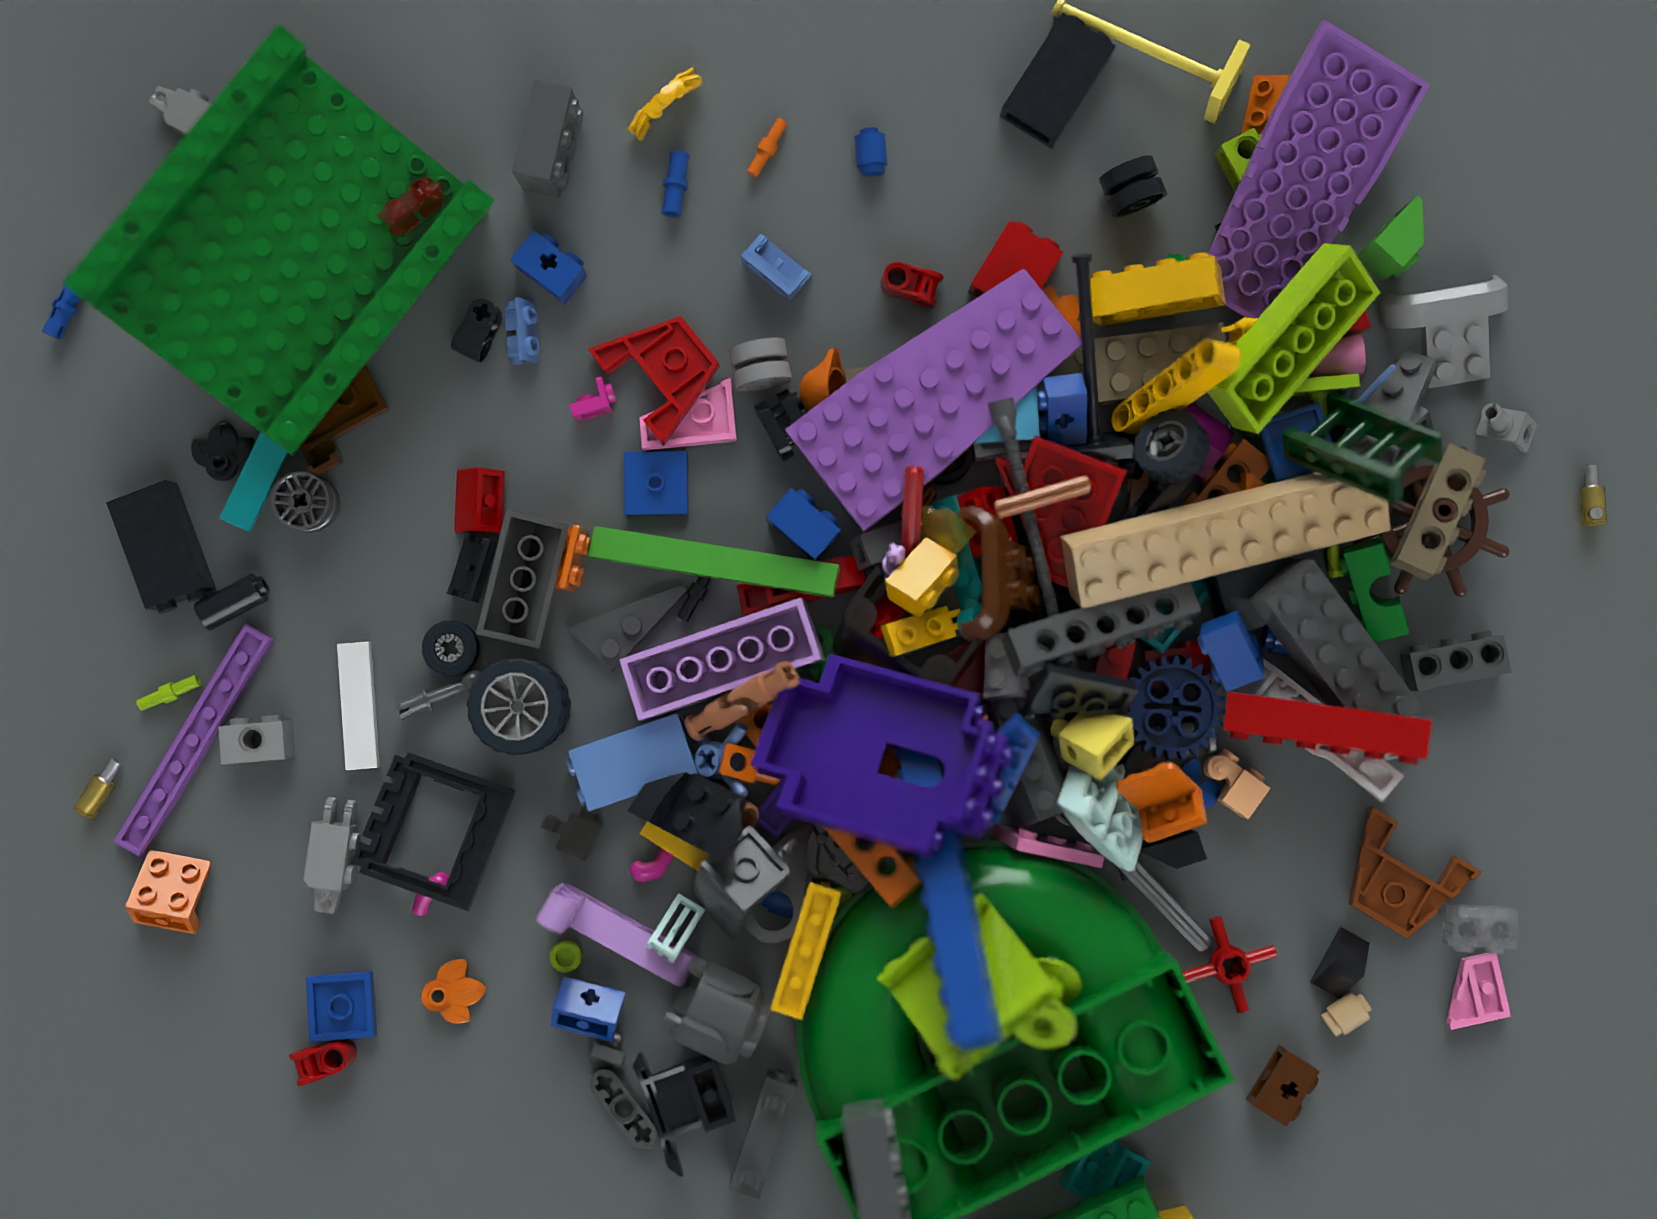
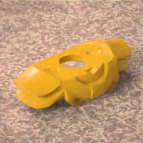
M693 67L683 73H678L675 76L676 78L663 87L660 93L654 95L650 102L634 115V119L627 127V130L631 134H635L639 141L645 137L648 129L651 127L649 123L651 119H659L663 115V110L676 98H682L684 94L698 88L702 84L701 76L696 74Z

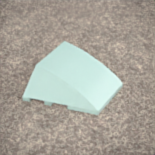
M1071 764L1057 803L1075 829L1098 852L1120 868L1128 872L1134 871L1143 836L1139 810L1122 796L1116 788V782L1122 780L1126 772L1123 764H1116L1102 780Z

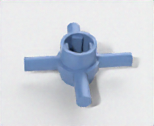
M738 722L724 742L711 741L708 736L703 740L696 741L700 748L695 755V765L700 776L708 780L724 779L731 791L745 798L748 795V791L740 780L719 773L725 744L732 743L737 745L748 731V727L744 723ZM734 753L730 758V766L736 772L741 771L744 757L740 753Z

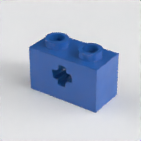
M533 230L510 261L518 270L563 304H566L587 276L582 267L584 262L571 251L567 255L557 248L559 243L544 232L541 236ZM549 261L550 263L555 262L557 266L553 269L552 267L547 268L545 264Z
M1082 374L1044 377L1043 391H1038L1037 393L1039 410L1043 411V416L1038 417L1040 436L1045 435L1046 440L1062 446L1085 444L1087 435V390Z
M563 977L552 1007L550 1026L613 1042L623 1010L625 992L610 986L603 987L587 983L582 979Z

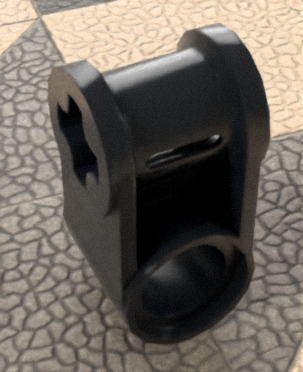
M480 298L473 301L452 338L451 349L479 363L483 362L502 323L503 317L500 309L488 299ZM482 311L491 314L489 319H482L480 317Z

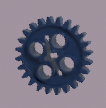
M1178 655L1172 656L1170 664H1168L1165 656L1159 657L1158 667L1152 660L1147 661L1148 671L1141 667L1136 668L1135 671L1139 678L1129 677L1127 680L1135 681L1139 691L1127 708L1128 713L1121 716L1132 719L1133 731L1136 733L1134 735V743L1143 741L1141 751L1146 752L1152 747L1154 758H1159L1164 751L1166 760H1172L1176 752L1179 760L1186 759V750L1192 756L1198 755L1197 745L1203 749L1209 748L1205 738L1216 739L1218 737L1212 728L1224 725L1216 717L1226 712V710L1217 707V703L1225 700V697L1215 696L1214 692L1221 685H1210L1209 681L1213 673L1201 675L1202 664L1192 669L1191 658L1185 659L1180 665ZM1153 682H1158L1163 687L1164 693L1161 699L1154 698L1150 692ZM1186 684L1192 686L1195 690L1196 695L1192 702L1187 701L1183 697L1182 691ZM1172 703L1174 706L1199 707L1200 712L1179 711L1172 713L1170 710L1146 709L1144 704L1165 705ZM1152 714L1158 715L1162 720V726L1157 732L1153 731L1148 724L1149 717ZM1185 716L1189 717L1194 724L1193 731L1190 734H1186L1181 729V720Z

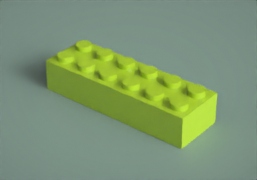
M1323 243L1235 344L1239 348L1241 355L1238 368L1230 376L1207 391L1233 428L1259 434L1380 294L1377 286L1351 246Z

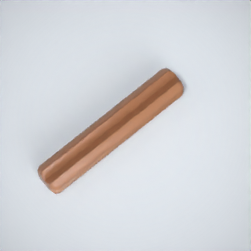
M1081 476L998 500L994 503L997 516L1004 518L1087 494L1091 491V486L1087 476Z

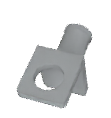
M1490 403L1483 407L1481 411V419L1476 434L1480 437L1512 442L1521 452L1527 453L1537 423L1527 412L1501 408L1498 404L1494 406V403ZM1527 427V434L1523 441L1524 432Z

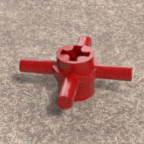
M1213 917L1209 921L1217 948L1211 954L1209 964L1185 970L1182 973L1187 983L1214 976L1220 982L1228 984L1236 1012L1243 1013L1248 1011L1249 1007L1241 982L1245 981L1249 976L1250 965L1276 958L1277 952L1274 945L1244 953L1240 948L1230 945L1222 917ZM1235 957L1237 963L1231 965L1233 972L1226 975V970L1222 963L1225 959L1228 960Z

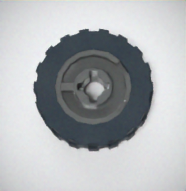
M1172 409L1168 412L1158 413L1159 415L1149 419V422L1140 429L1139 435L1135 438V446H1133L1134 457L1140 467L1154 481H1160L1162 484L1167 485L1168 483L1177 484L1179 481L1191 478L1190 476L1197 473L1202 464H1205L1207 454L1210 452V438L1197 419L1191 413L1188 414L1184 410L1177 411Z

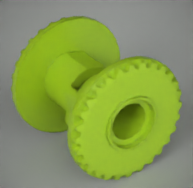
M1035 958V961L1061 994L1013 1034L1018 1039H1021L1022 1042H1026L1027 1045H1033L1041 1049L1062 1047L1074 1038L1077 1029L1074 1016L1062 1005L1071 1003L1079 996L1082 986L1078 972L1063 961L1052 960L1051 958Z

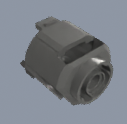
M694 956L687 971L701 978L696 990L686 986L679 988L670 1008L684 1015V1017L681 1018L667 1013L660 1031L673 1037V1041L725 1065L735 1062L738 1055L749 1059L771 1013V1006L762 1002L765 996L762 986L711 961L708 962Z

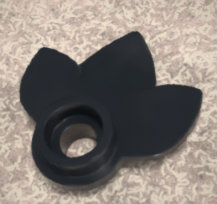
M221 421L212 427L208 434V439L196 438L192 441V457L197 464L206 467V471L211 478L217 481H228L236 476L238 465L247 461L254 446V439L252 437L237 438L234 428L228 422ZM225 461L222 467L217 468L220 463Z

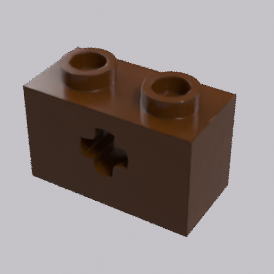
M1278 1045L1246 1099L1254 1107L1287 1127L1290 1121H1294L1299 1116L1302 1109L1301 1102L1306 1094L1312 1093L1319 1081L1317 1076L1320 1071L1283 1046ZM1283 1083L1291 1085L1288 1091L1280 1089Z

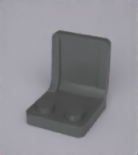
M748 826L742 830V836L734 846L726 862L710 855L700 864V869L695 877L692 895L706 909L705 911L721 929L734 940L740 935L746 914L788 879L790 868L753 827Z

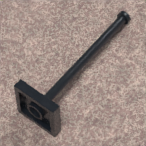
M1092 254L1073 255L1072 261L1076 263L1083 372L1087 390L1088 434L1086 435L1085 444L1064 447L1100 461L1134 457L1133 444L1121 432L1101 433L1089 266V262L1092 261Z

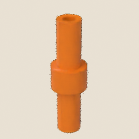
M777 118L768 135L760 140L756 147L758 152L746 171L752 177H758L768 158H772L777 151V143L788 125L785 120Z

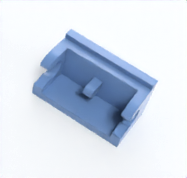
M762 234L741 255L742 264L789 302L793 300L812 277L810 272L802 268Z

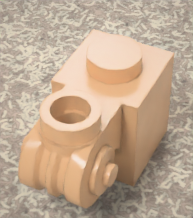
M1223 749L1218 755L1209 756L1204 761V774L1215 780L1225 779L1226 784L1219 793L1218 801L1240 817L1249 819L1270 790V787L1263 783L1265 777L1251 767L1247 771L1237 765L1240 759L1230 751Z

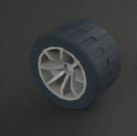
M508 658L501 660V662L493 663L476 677L475 683L472 684L469 690L467 716L468 721L472 725V730L481 739L480 741L483 744L493 748L492 750L499 753L523 755L545 749L544 747L551 745L557 740L556 738L563 733L565 725L569 721L571 699H569L567 686L563 683L561 676L555 673L550 666L541 664L536 660Z

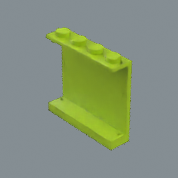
M979 893L977 896H974L1004 1041L1061 993L991 902L983 894ZM928 935L926 938L915 941L910 946L909 952L903 957L888 963L883 970L884 972L877 979L890 989L940 1060L937 1064L944 1074L956 1080L1000 1043L962 1051L954 1042H950L946 1030V1022L950 1021L948 1008L945 1009L943 1007L939 992L940 988L944 987L942 976L937 974L933 962V955H937L935 942H931Z

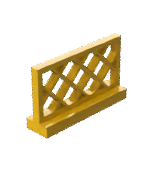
M821 879L820 884L809 883L770 1008L772 1011L800 1020L803 1018L841 896V891L830 888L829 880Z

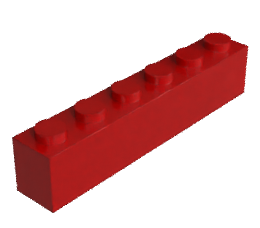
M1228 691L1223 730L1230 731V738L1249 740L1250 734L1263 736L1262 742L1282 745L1283 739L1295 740L1296 747L1316 750V744L1330 745L1329 752L1349 755L1351 748L1364 750L1363 757L1384 760V753L1398 755L1397 762L1418 765L1419 758L1427 759L1432 720Z

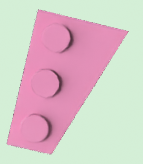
M731 378L721 381V384L702 391L664 447L643 421L654 411L639 417L643 451L737 442Z
M994 823L991 834L994 838L1018 851L1102 868L1105 857L1095 851L1094 847L1088 842L1076 840V843L1072 844L1066 842L1067 839L1052 834H1048L1045 837L1025 828H1019L1018 830Z

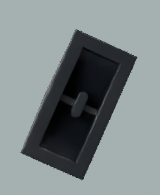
M1340 927L1310 983L1340 999L1364 977L1370 943Z

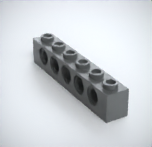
M1190 582L1083 609H1076L1008 630L1002 639V644L1015 677L1026 674L1027 677H1033L1041 674L1047 664L1065 667L1075 662L1077 657L1086 655L1087 658H1093L1103 654L1106 651L1105 648L1116 645L1117 649L1130 646L1135 642V639L1143 636L1147 640L1156 638L1165 633L1164 630L1175 627V630H1182L1191 626L1194 623L1193 619L1202 610ZM1156 606L1163 607L1167 615L1160 614ZM1126 615L1134 616L1138 624L1130 623ZM1096 624L1106 626L1109 634L1100 632ZM1066 633L1075 634L1080 643L1071 642ZM1036 643H1045L1049 647L1050 652L1040 651Z

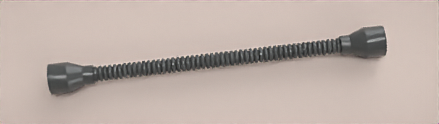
M1010 397L988 403L991 419L999 429L1001 439L1004 438L1003 440L1006 441L1004 444L1007 445L1005 448L1008 449L1006 452L1009 453L1007 456L1010 457L1008 460L1011 461L1009 464L1012 465L1010 468L1013 469L1011 472L1014 473L1012 476L1015 477L1013 480L1016 481L1014 483L1017 494L1026 493L1029 491V488H1027L1028 484H1026L1027 480H1025L1026 476H1024L1025 472H1023L1024 468H1022L1023 464H1021L1022 460H1020L1021 456H1019L1020 452H1018L1019 448L1015 439V435H1017L1015 428L1017 411L1014 399ZM1032 509L1022 512V514H1024L1023 518H1025L1024 522H1026L1025 526H1027L1026 530H1028L1027 534H1029L1028 538H1030L1029 542H1031L1030 546H1032L1031 550H1033L1032 554H1034L1033 558H1035L1034 562H1036L1035 566H1037L1036 570H1038L1037 574H1039L1038 578H1040L1039 582H1041L1040 586H1042L1041 590H1043L1042 594H1044L1043 598H1045L1044 602H1046L1045 606H1047L1046 610H1048L1047 614H1049L1048 618L1060 615L1046 556H1044L1045 552H1043L1044 548H1042L1043 544H1041L1042 540H1040L1041 536H1039L1040 532H1038L1039 528H1037L1038 524H1036L1037 520H1035L1036 516H1034L1035 512ZM1078 657L1075 658V662L1065 667L1081 670Z

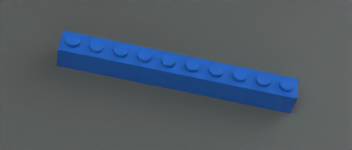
M892 745L895 757L897 759L900 758L901 769L897 770L899 780L923 787H932L941 782L945 774V767L939 759ZM942 828L941 831L945 832V837L941 850L939 852L935 851L932 859L918 855L919 859L915 860V868L919 879H923L925 890L921 891V899L925 910H929L931 922L927 923V931L931 942H935L937 955H933V962L937 974L942 976L944 986L939 990L943 1007L945 1009L948 1008L950 1021L946 1022L947 1034L951 1043L954 1042L962 1051H968L1004 1041L961 833Z

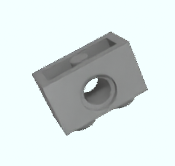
M281 715L261 716V723L250 724L249 718L229 719L228 726H218L221 765L295 758L292 720L281 721ZM255 731H258L262 736V742L259 747H255L251 741V736Z

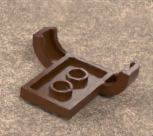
M366 365L300 447L308 462V466H306L307 471L322 475L342 464L343 457L335 439L390 410Z
M962 507L958 512V518L962 520L970 519V523L979 525L982 533L983 606L981 612L974 620L960 624V630L964 638L983 640L994 636L1002 629L1007 621L1010 610L1026 615L1038 614V604L1041 601V592L1037 583L1038 570H1036L1037 566H1035L1033 550L1008 540L1007 529L999 517L977 507Z

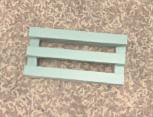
M678 893L649 939L646 948L650 950L654 948L658 951V955L661 957L665 955L668 957L669 962L674 963L706 909ZM679 904L684 905L685 908L664 942L657 941ZM690 910L696 912L674 950L669 948L668 946Z

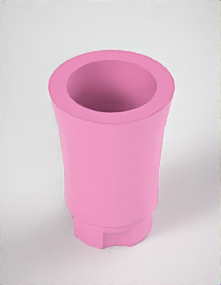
M1358 333L1341 338L1309 377L1359 374V377L1362 378L1366 365L1365 345L1362 335Z

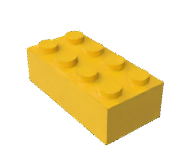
M1207 252L1189 255V260L1176 262V259L1169 258L1156 262V266L1147 268L1137 264L1125 267L1124 272L1112 274L1109 270L1095 272L1092 274L1093 278H1090L1093 322L1099 327L1225 306L1221 267L1214 255L1208 256Z

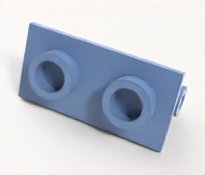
M515 297V301H508L507 307L504 308L506 331H516L515 336L506 337L507 359L511 360V365H523V361L539 364L538 353L540 351V344L537 339L536 322L538 314L535 302Z

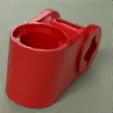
M892 262L886 266L883 272L881 286L885 293L890 296L908 300L919 306L934 308L936 306L934 298L938 284L943 282L944 276L930 269L918 268L902 262ZM899 273L902 275L904 283L898 286L893 285L888 280V275ZM926 283H928L927 291L924 293Z
M342 1039L318 1046H309L289 1054V1059L294 1060L299 1077L296 1081L297 1086H303L341 1072L354 1062L357 1051L354 1043L348 1039ZM333 1049L338 1050L342 1054V1063L337 1062L333 1058Z

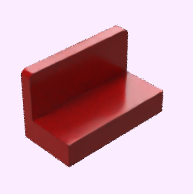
M480 467L457 470L455 532L500 534L503 523L505 471Z

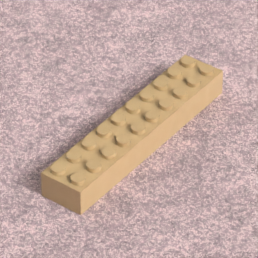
M1316 472L1061 536L1069 594L1080 608L1083 609L1390 531L1388 502Z

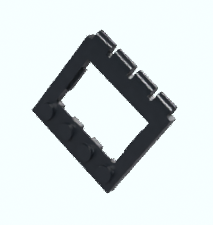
M407 752L405 758L394 755L386 776L396 779L394 785L383 782L374 806L384 809L382 815L371 812L362 836L372 839L371 844L359 842L351 863L361 866L359 871L361 874L469 912L516 790ZM422 775L463 792L466 790L481 795L445 886L430 881L429 877L398 867L396 869L386 865Z

